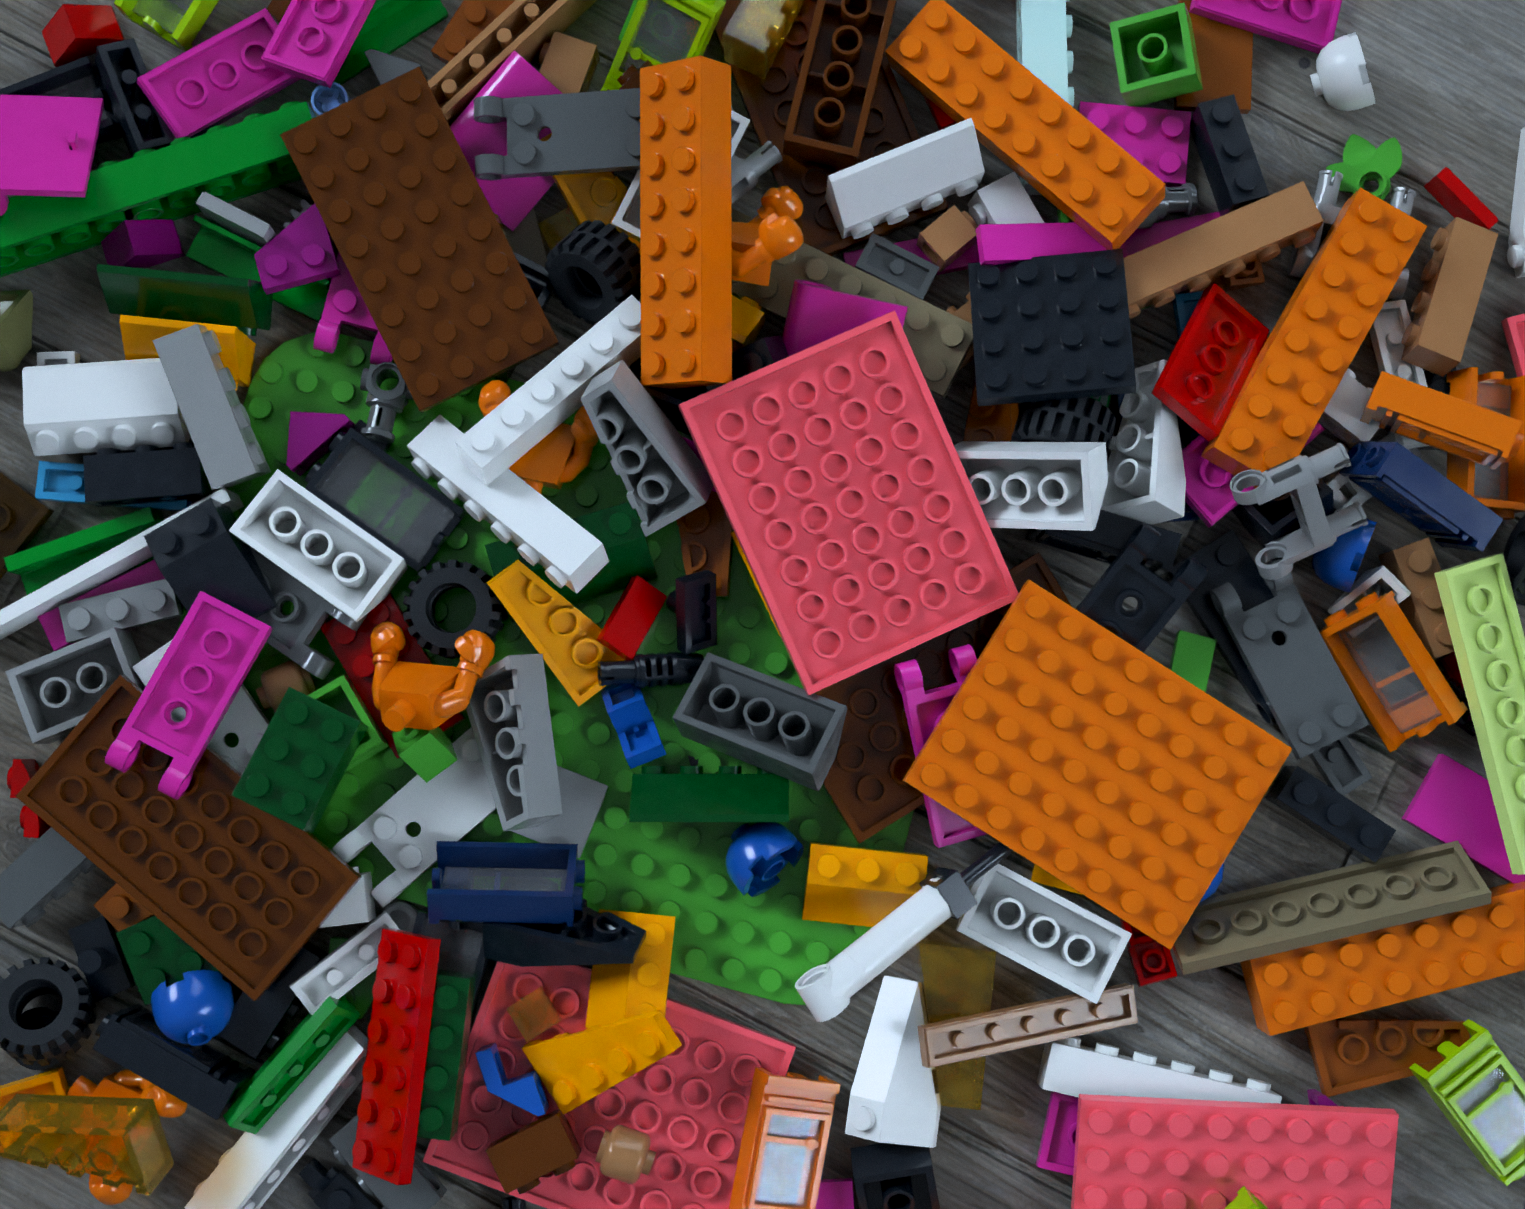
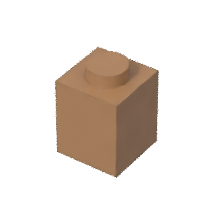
M953 205L919 233L916 245L933 264L940 267L939 271L942 272L975 244L977 224L966 211L960 212Z

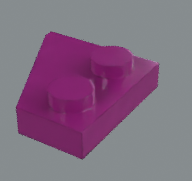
M315 204L254 254L262 287L266 295L341 275L330 233Z

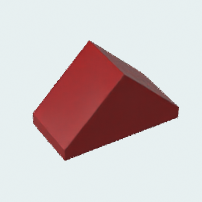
M62 4L42 30V35L56 68L96 53V47L99 45L125 40L114 9L110 5Z

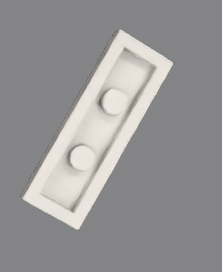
M386 911L289 985L311 1015L318 1010L329 996L339 999L377 969V949L381 941L382 928L399 929Z

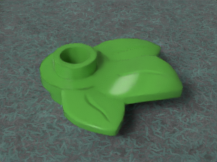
M1352 134L1348 138L1343 150V162L1331 164L1326 167V170H1333L1331 177H1334L1336 171L1343 174L1339 189L1341 192L1354 194L1360 187L1364 189V185L1368 181L1377 182L1379 187L1375 192H1371V194L1384 200L1390 192V179L1401 168L1402 150L1395 137L1386 140L1376 149L1366 139Z

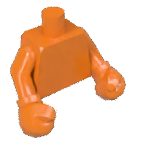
M789 186L769 188L760 200L762 207L757 210L758 215L748 223L732 222V280L769 286L772 262L795 252L801 247L803 233L794 220L802 215L803 203Z
M492 380L482 387L478 404L484 417L511 395L510 387L507 383L501 380ZM582 405L578 409L572 425L561 423L508 469L540 494H542L543 486L561 489L563 483L572 482L588 466L593 447L598 443L599 439L584 406Z
M382 622L374 627L370 636L374 656L372 663L375 665L372 695L375 707L381 711L382 722L388 729L394 732H400L404 728L432 730L436 729L453 715L464 711L470 703L477 679L482 678L484 671L495 655L496 646L487 634L473 629L460 636L454 643L455 648L461 655L460 662L457 667L397 661L399 651L404 649L406 645L403 630L393 622Z
M123 1069L118 1073L114 1072L104 1077L99 1085L81 1075L73 1083L67 1095L84 1106L73 1124L79 1131L78 1137L92 1167L89 1175L90 1193L106 1205H116L129 1198L133 1184L125 1174L120 1172L119 1167L133 1158L160 1116L167 1118L180 1117L185 1113L188 1103L128 1069Z

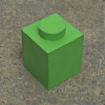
M439 727L432 730L404 728L400 732L392 733L398 756L426 783L458 760L451 739Z

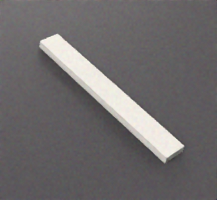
M222 488L1 609L0 640L38 620V616L57 608L58 605L65 604L153 557L144 538L146 534L209 498L229 506L232 512H235L244 507L239 495L226 488Z

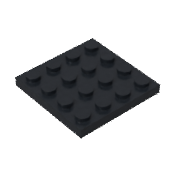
M1123 249L1032 257L1031 260L998 265L986 264L980 266V262L968 263L978 406L1136 393Z

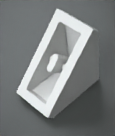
M1382 565L1365 571L1353 583L1350 592H1344L1327 611L1333 614L1344 608L1348 614L1357 609L1355 603L1373 592H1376L1378 597L1391 590L1395 594L1393 598L1399 604L1409 597L1411 592ZM1377 616L1348 632L1355 638L1380 619V617Z

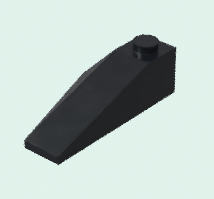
M509 878L502 890L559 891V886L543 879ZM585 899L582 902V910H575L573 927H567V922H563V924L482 923L484 958L520 967L634 963L646 938V931L610 912L599 913L587 907V900Z

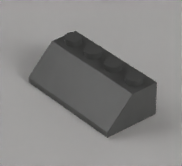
M708 652L672 718L681 736L819 792L837 755L847 706L815 693L807 695L806 691L802 688Z

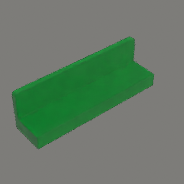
M376 0L334 82L342 85L369 68L371 65L364 53L365 51L374 49L391 54L446 19L449 14L440 0Z
M195 215L193 221L200 227V230L186 256L190 260L224 277L243 278L261 282L254 254L262 247ZM323 279L273 293V301L319 323L331 282Z
M147 507L4 557L8 572L21 575L26 594L28 595L162 522L164 518L161 511ZM151 557L143 561L142 563L132 567L131 569L142 566L154 560V557Z
M345 994L339 999L329 996L313 1015L309 1012L252 1076L248 1083L245 1084L236 1102L223 1115L231 1128L257 1134L361 1015Z

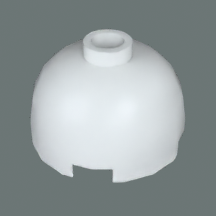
M1356 32L1329 42L1320 51L1316 60L1317 73L1310 75L1315 96L1323 94L1328 105L1337 110L1351 111L1376 104L1371 82L1369 83L1365 66L1366 62Z

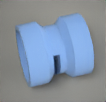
M333 82L331 88L318 85L311 96L312 108L318 116L351 100L343 86L336 82Z

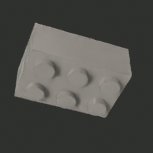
M113 627L5 671L32 743L51 744L67 737L120 675L127 676L144 691L145 685L132 668L141 659L130 630Z

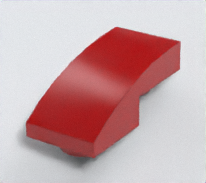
M13 759V765L9 768L7 774V786L11 790L10 798H17L16 795L40 769L35 759ZM26 805L22 807L20 826L24 829L23 837L40 838L51 826Z
M1120 919L1122 929L1132 933L1127 943V949L1138 987L1176 978L1178 975L1170 950Z

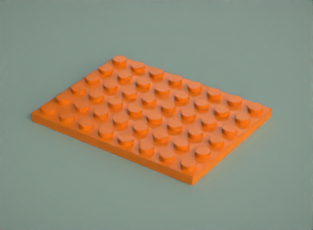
M1027 580L906 773L903 781L1171 950L1293 748L1036 583Z

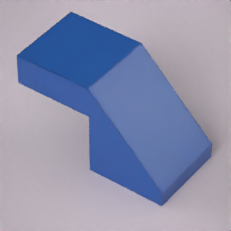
M633 683L608 685L600 690L607 713L618 734L630 769L667 755L641 688L634 687Z
M496 1042L481 1047L475 1053L488 1092L536 1116L546 1114L549 1104L541 1079L535 1070L508 1079Z

